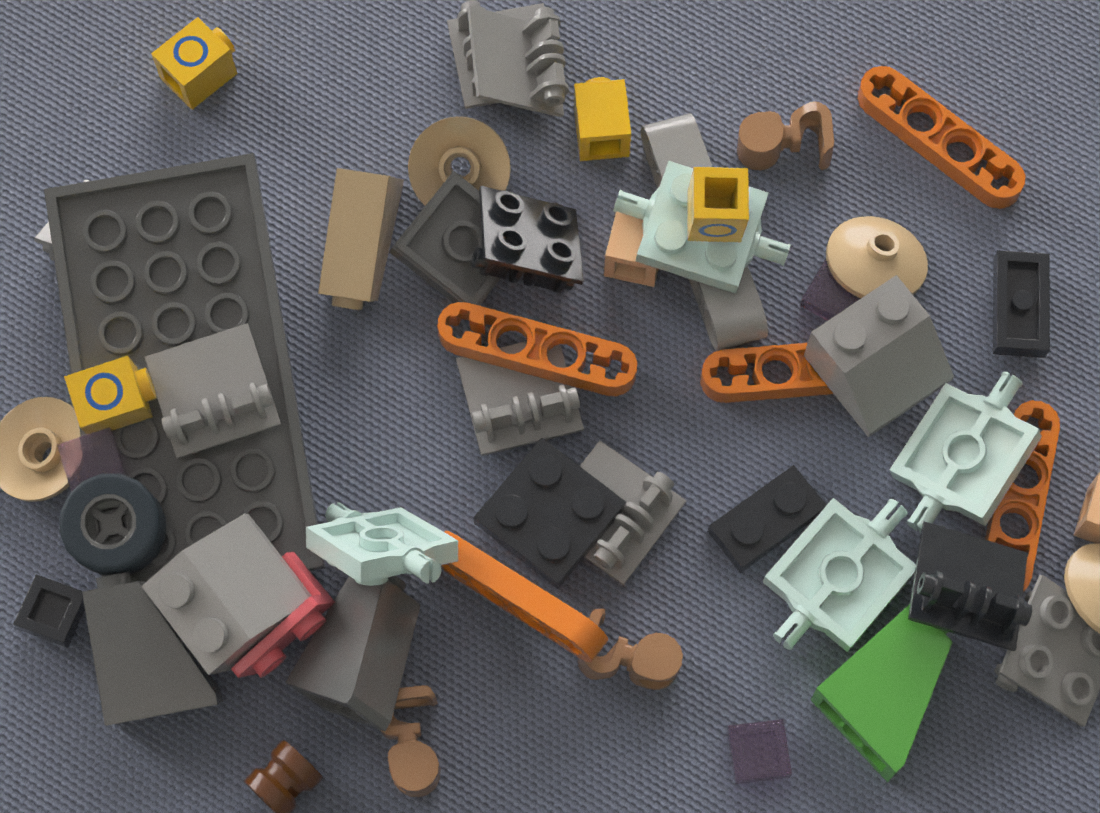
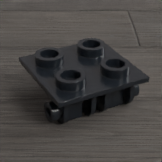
M480 186L483 248L477 247L472 256V268L479 269L480 274L483 276L490 275L505 279L509 271V281L517 283L523 274L524 285L550 289L555 293H561L563 289L572 290L574 284H583L576 209L558 203H550L518 195L510 191Z
M924 521L920 535L908 620L1015 651L1019 625L1027 626L1032 615V605L1024 603L1023 598L1028 553Z

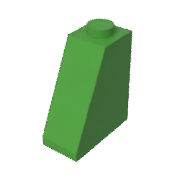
M910 604L820 684L810 699L887 783L905 764L952 645L951 639L946 635L947 631L908 620Z

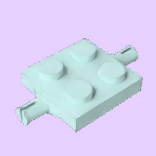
M668 161L660 187L651 195L650 200L623 192V190L619 191L613 211L643 220V238L637 252L636 262L735 294L743 271L754 256L781 264V266L785 264L791 244L760 236L762 232L761 215L768 192L749 186V221L741 242L688 241L687 190L693 168Z
M1002 372L1000 379L988 397L967 394L945 383L890 468L894 479L917 490L923 497L910 519L907 520V524L916 531L919 530L921 533L922 523L925 521L933 524L942 509L957 511L986 526L1042 438L1039 428L1016 418L1007 408L1023 384L1015 375L1010 376L1009 372Z
M833 498L766 574L763 583L785 600L793 612L777 632L773 634V637L779 644L795 628L783 644L784 648L792 650L797 641L811 627L824 632L845 651L849 652L915 574L916 564L896 548L889 536L899 522L908 514L901 505L891 518L887 520L899 502L889 499L877 516L870 521L869 519L854 515Z
M337 502V505L332 503L326 510L327 523L306 527V548L326 560L329 565L337 567L362 585H381L388 581V577L405 573L414 574L425 583H429V580L433 583L441 574V565L458 561L457 539L402 507L380 512L360 513L356 510L348 509L340 502Z

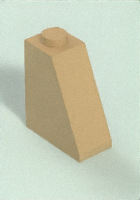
M337 168L318 294L333 296L332 306L362 310L364 301H378L404 179Z

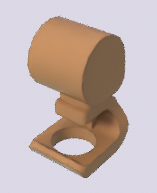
M809 102L792 113L789 125H784L780 115L776 112L768 111L750 114L742 121L739 127L737 143L739 160L751 170L761 171L769 169L776 164L784 148H790L791 152H800L804 131L809 128L818 137L820 158L818 166L821 170L827 169L830 166L834 149L833 123L830 110L820 102Z
M595 609L590 614L589 619L599 627L604 623L605 609ZM653 633L645 636L634 646L628 644L627 638L619 636L617 643L605 656H596L590 663L578 658L577 662L581 672L589 679L611 678L622 665L627 668L630 680L634 684L647 689L660 690L667 688L675 681L682 666L683 654L680 645L674 638L663 633Z
M427 685L399 688L394 710L427 705L435 706L438 702L434 692ZM393 712L392 720L387 730H380L387 739L397 740V744L391 747L388 752L391 777L399 791L409 797L428 795L436 788L440 780L441 769L436 753L430 746L418 741V737L422 735L420 723L399 721L395 718Z

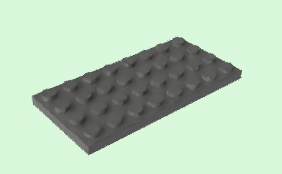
M254 153L44 189L71 374L125 356H129L138 370L147 368L145 356L248 323L281 425L179 459L176 458L171 440L167 438L161 421L163 415L157 396L156 399L148 401L152 418L91 438L79 426L87 479L99 474H123L142 483L160 502L165 515V540L157 557L143 570L130 574L131 582H147L182 550L243 514L251 516L281 556L286 552H295L309 571L325 569L324 559L306 548V527L318 525L257 161Z

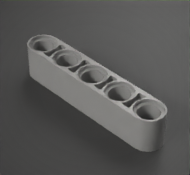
M691 113L641 126L644 152L657 189L660 187L668 161L690 168L712 167L698 125ZM748 265L743 271L736 294L689 279L709 339L716 351L767 338L768 325L765 312Z

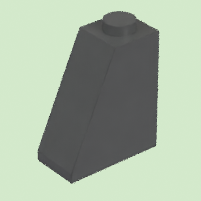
M129 572L96 578L98 589L82 591L105 726L218 705L223 702L221 689L212 676L207 674L141 587L146 581L131 582Z
M349 576L335 598V603L326 613V622L314 633L285 683L323 710L386 731L392 720L421 606L403 592L407 586L406 583L397 576L388 577V581L384 584L368 586L357 583L355 579Z

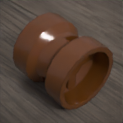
M283 739L271 751V760L265 768H255L244 779V783L275 813H291L296 808L295 798L303 791H312L321 782L323 776L294 747Z

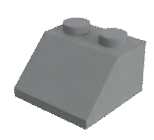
M897 275L813 330L804 353L806 360L868 437L942 388L945 383L951 382L954 378L930 315Z
M249 514L241 515L185 548L141 586L208 675L230 671L250 650L307 598L312 596Z

